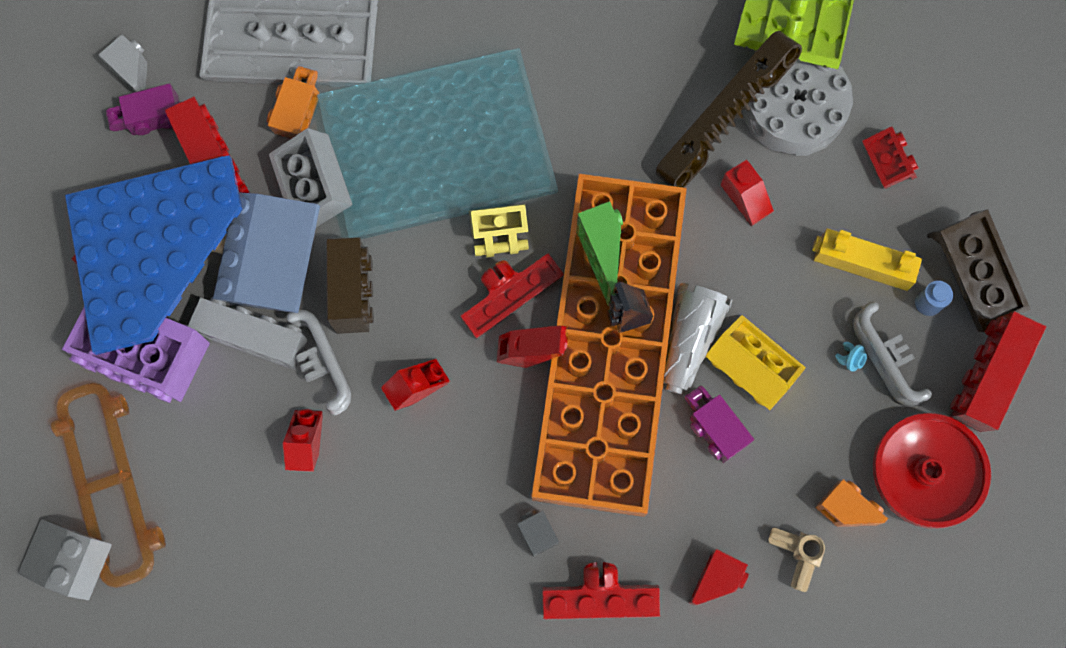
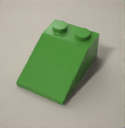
M610 201L578 213L576 231L608 306L611 302L610 295L613 294L615 283H617L621 225H623L619 210H614Z

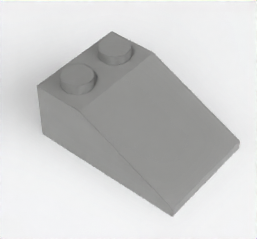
M41 519L18 574L62 595L89 600L112 544Z

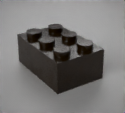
M360 237L327 239V315L329 323L337 334L369 332V324L374 323L373 307H370L369 297H373V283L369 281L368 271H373L372 255H369L368 246L364 247Z

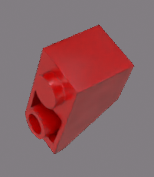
M433 359L398 370L381 389L394 411L414 405L447 385L450 380L437 359Z
M310 409L294 411L283 440L285 470L314 472L320 450L323 411H312Z

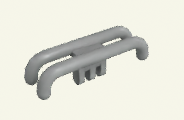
M872 301L856 314L853 320L854 332L862 346L865 347L867 355L892 397L904 406L913 407L920 405L931 398V391L929 389L912 390L898 369L914 360L915 356L913 353L904 358L901 356V353L910 349L907 344L899 348L895 346V344L900 343L904 339L901 334L884 343L882 342L870 321V317L879 309L878 303Z
M299 310L298 313H288V322L298 328L303 326L309 327L317 344L316 347L302 352L295 357L298 363L309 359L308 362L300 366L302 372L314 370L304 376L306 382L313 381L330 373L337 388V395L327 402L326 407L332 415L341 414L349 406L352 395L322 326L315 315L307 310Z

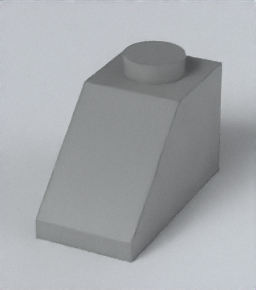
M120 35L99 56L107 67L132 91L146 90L147 61L142 55L144 50L134 39L129 41L123 35Z

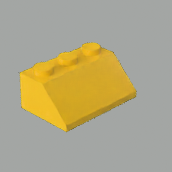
M743 315L721 335L706 355L715 368L726 373L738 387L744 388L753 396L758 404L765 406L769 410L790 389L806 368Z

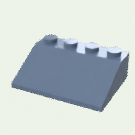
M239 193L243 210L237 218L234 217L228 227L213 299L236 306L298 313L320 205L262 194Z

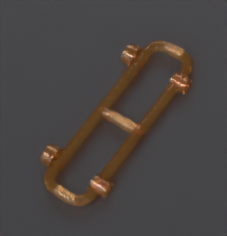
M89 383L73 388L59 398L56 406L58 419L51 422V428L55 436H63L88 536L102 540L90 494L121 483L123 485L143 562L137 570L121 576H114L109 568L110 557L108 554L99 576L101 581L107 586L113 588L124 587L138 582L149 575L155 563L153 552L165 548V537L159 526L147 530L117 421L118 418L129 415V406L125 397L122 394L111 397L108 390L103 385L97 383ZM90 394H96L100 400L119 472L87 483L74 435L75 424L69 416L68 406L73 400Z

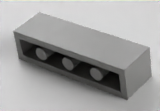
M200 297L187 327L195 329L206 339L287 368L296 369L298 362L295 357L303 352L307 343V339L301 333L302 330L290 324L282 327L276 324V320L268 316L261 315L260 318L251 316L252 312L245 308L236 306L234 310L226 307L227 303L215 300L213 297H211L210 301Z

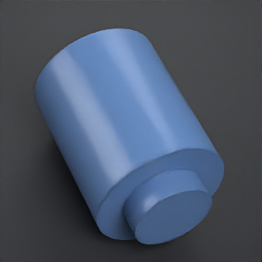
M933 281L916 296V308L923 315L934 316L951 303L953 291L947 283Z

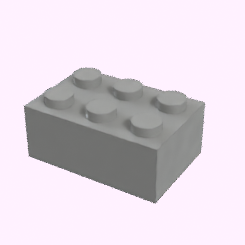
M307 128L269 154L283 198L320 205L316 227L353 205L328 134Z

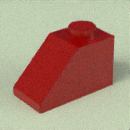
M747 159L725 173L721 187L751 226L773 213L774 210L764 182Z
M718 549L713 550L689 600V604L693 606L736 592L738 588L743 589L749 573L745 572L748 564Z

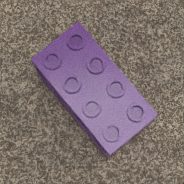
M84 307L62 350L71 355L69 360L94 373L97 371L111 380L119 383L124 382L131 388L143 393L148 392L154 395V397L170 403L172 399L179 402L182 401L210 343L195 329L165 318L158 328L159 332L153 341L96 355L92 352Z

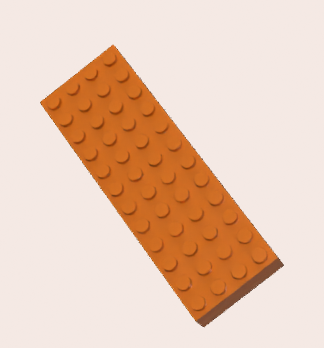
M579 174L557 320V326H566L568 344L564 355L553 358L551 361L532 501L645 517L648 513L687 188ZM609 201L614 210H619L623 220L620 234L617 283L622 282L643 289L653 314L650 324L622 333L618 332L616 326L612 327L607 314V310H610L576 233L578 213Z

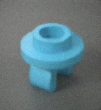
M844 342V349L850 353L846 356L837 353L835 355L837 361L841 365H846L847 369L852 372L858 368L861 369L867 360L865 347L862 345L854 347L852 343Z

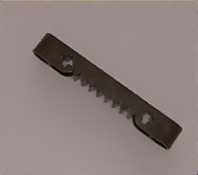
M781 31L771 34L664 156L656 168V176L669 186L685 188L706 165L709 158L708 151L713 152L715 150L712 143L722 142L719 135L729 134L727 126L735 127L734 118H743L741 110H750L748 102L756 103L758 101L755 96L756 93L764 94L763 88L773 87L780 81L800 57L802 46Z

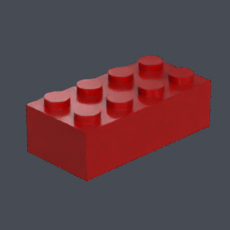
M194 96L165 109L190 164L230 155L228 152L230 150L218 131L219 127L205 103L200 105ZM232 158L239 193H250L246 183L239 174L238 166Z
M1015 311L996 318V320H991L985 331L988 337L984 345L981 344L974 354L973 359L976 362L973 369H969L963 377L962 384L965 386L961 394H957L952 400L950 409L953 411L950 417L979 432L999 430L1047 326Z

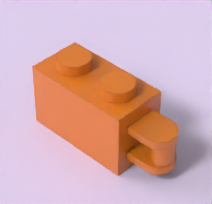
M298 66L293 79L285 77L283 84L278 86L276 91L277 101L274 109L269 111L267 117L268 127L274 134L292 139L309 128L320 97V93L315 87L318 77L317 71ZM302 79H308L307 83L302 82Z

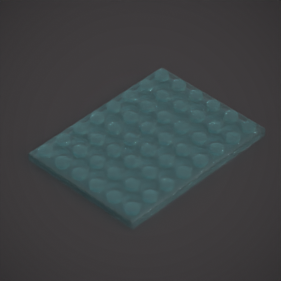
M520 48L317 94L325 132L330 138L353 204L343 210L349 238L360 237L365 239L469 214V210L500 207L558 193L556 179Z

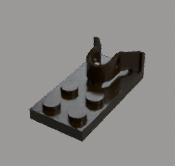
M988 209L975 211L965 219L927 234L928 239L932 238L941 245L978 332H985L993 319L996 320V318L1013 311L1022 314L1031 310Z

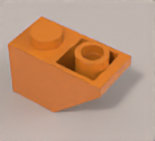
M844 479L837 482L815 507L836 527L877 526L888 520L883 514V508L872 500L868 501L860 494L862 491L855 483L849 480L846 482Z

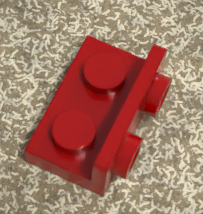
M891 126L862 141L885 189L910 177L912 180L917 178L915 170L919 169L912 154L907 156L903 147L908 144L901 131L896 133Z

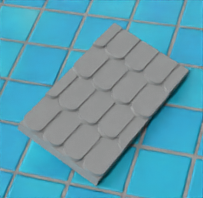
M209 0L199 76L204 80H212L213 82L283 84L285 77L293 79L297 67L302 66L318 72L315 85L371 87L378 0ZM303 78L302 82L307 83L308 79Z

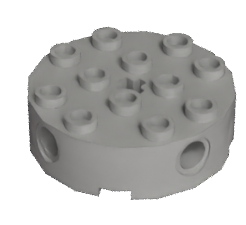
M798 59L777 84L770 88H763L764 94L756 93L755 96L758 101L756 103L748 102L750 110H743V117L752 136L767 149L777 153L781 151L787 154H795V156H808L825 149L840 134L853 106L852 85L840 65L838 69L826 67V65L821 66Z

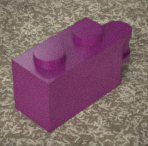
M169 83L120 96V106L106 110L109 129L111 131L128 129L134 136L147 135L151 131L160 128H173L165 109L180 103L178 94Z
M700 385L685 396L686 402L695 412L690 417L692 421L690 426L699 438L704 437L709 444L707 448L710 454L716 460L720 459L724 464L755 440L720 394L713 399L707 390ZM703 398L707 404L700 408L697 401Z

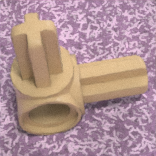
M773 528L768 542L794 552L793 557L798 561L791 581V587L798 591L806 592L815 567L820 568L825 553L824 542L816 535H808L801 532L800 536L778 528ZM807 542L816 543L819 547V554L814 557L807 556L803 551V545Z

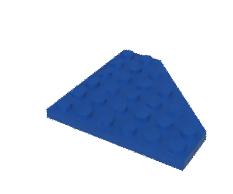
M230 155L65 195L92 352L98 355L154 340L159 332L158 328L165 318L174 311L182 299L181 295L189 283H193L204 267V261L212 250L215 251L227 233L226 229L234 217L237 218L243 210L233 161Z

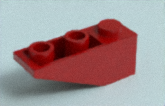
M566 326L512 330L500 335L496 363L528 368L564 355L568 344Z

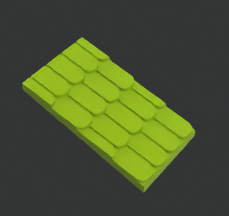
M746 0L734 45L747 46L750 49L758 50L771 34L781 31L802 46V52L798 58L800 61L838 69L854 0Z

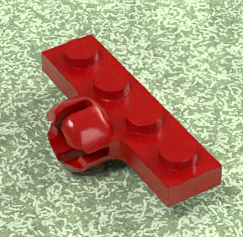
M549 253L519 273L514 271L505 260L497 262L493 267L494 271L492 268H489L483 273L481 281L487 288L489 295L460 316L476 339L564 276V273Z
M597 562L587 564L583 570L584 582L578 587H543L544 619L660 617L659 585H620L618 582V569L612 563L603 562V577H599Z

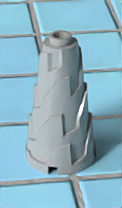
M680 283L677 291L678 298L673 314L663 383L667 385L666 390L680 395L683 390L687 391L688 387L691 388L700 364L706 357L733 302L732 299L727 300L728 296L705 287L695 285L694 291L688 290V283Z

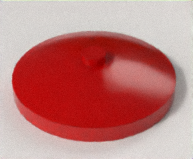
M922 413L899 421L882 436L873 458V477L882 500L898 517L918 527L940 529L960 524L972 517L980 509L990 489L991 467L984 446L967 426L945 415Z

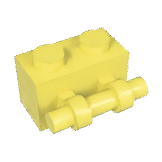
M524 204L469 210L472 237L474 239L484 238V245L474 246L475 256L486 255V258L494 257V254L506 252L512 255L518 254V251L529 249L527 239L517 240V233L528 232ZM508 235V242L493 243L492 236Z

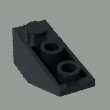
M622 282L615 283L613 294L610 295V310H607L611 326H616L618 332L622 333L650 324L653 314L644 290Z

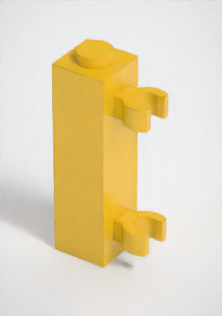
M827 228L822 236L817 235L812 251L816 252L815 262L908 291L916 283L922 258L916 257V253L907 250L900 252L851 236L850 232L841 229L837 232Z

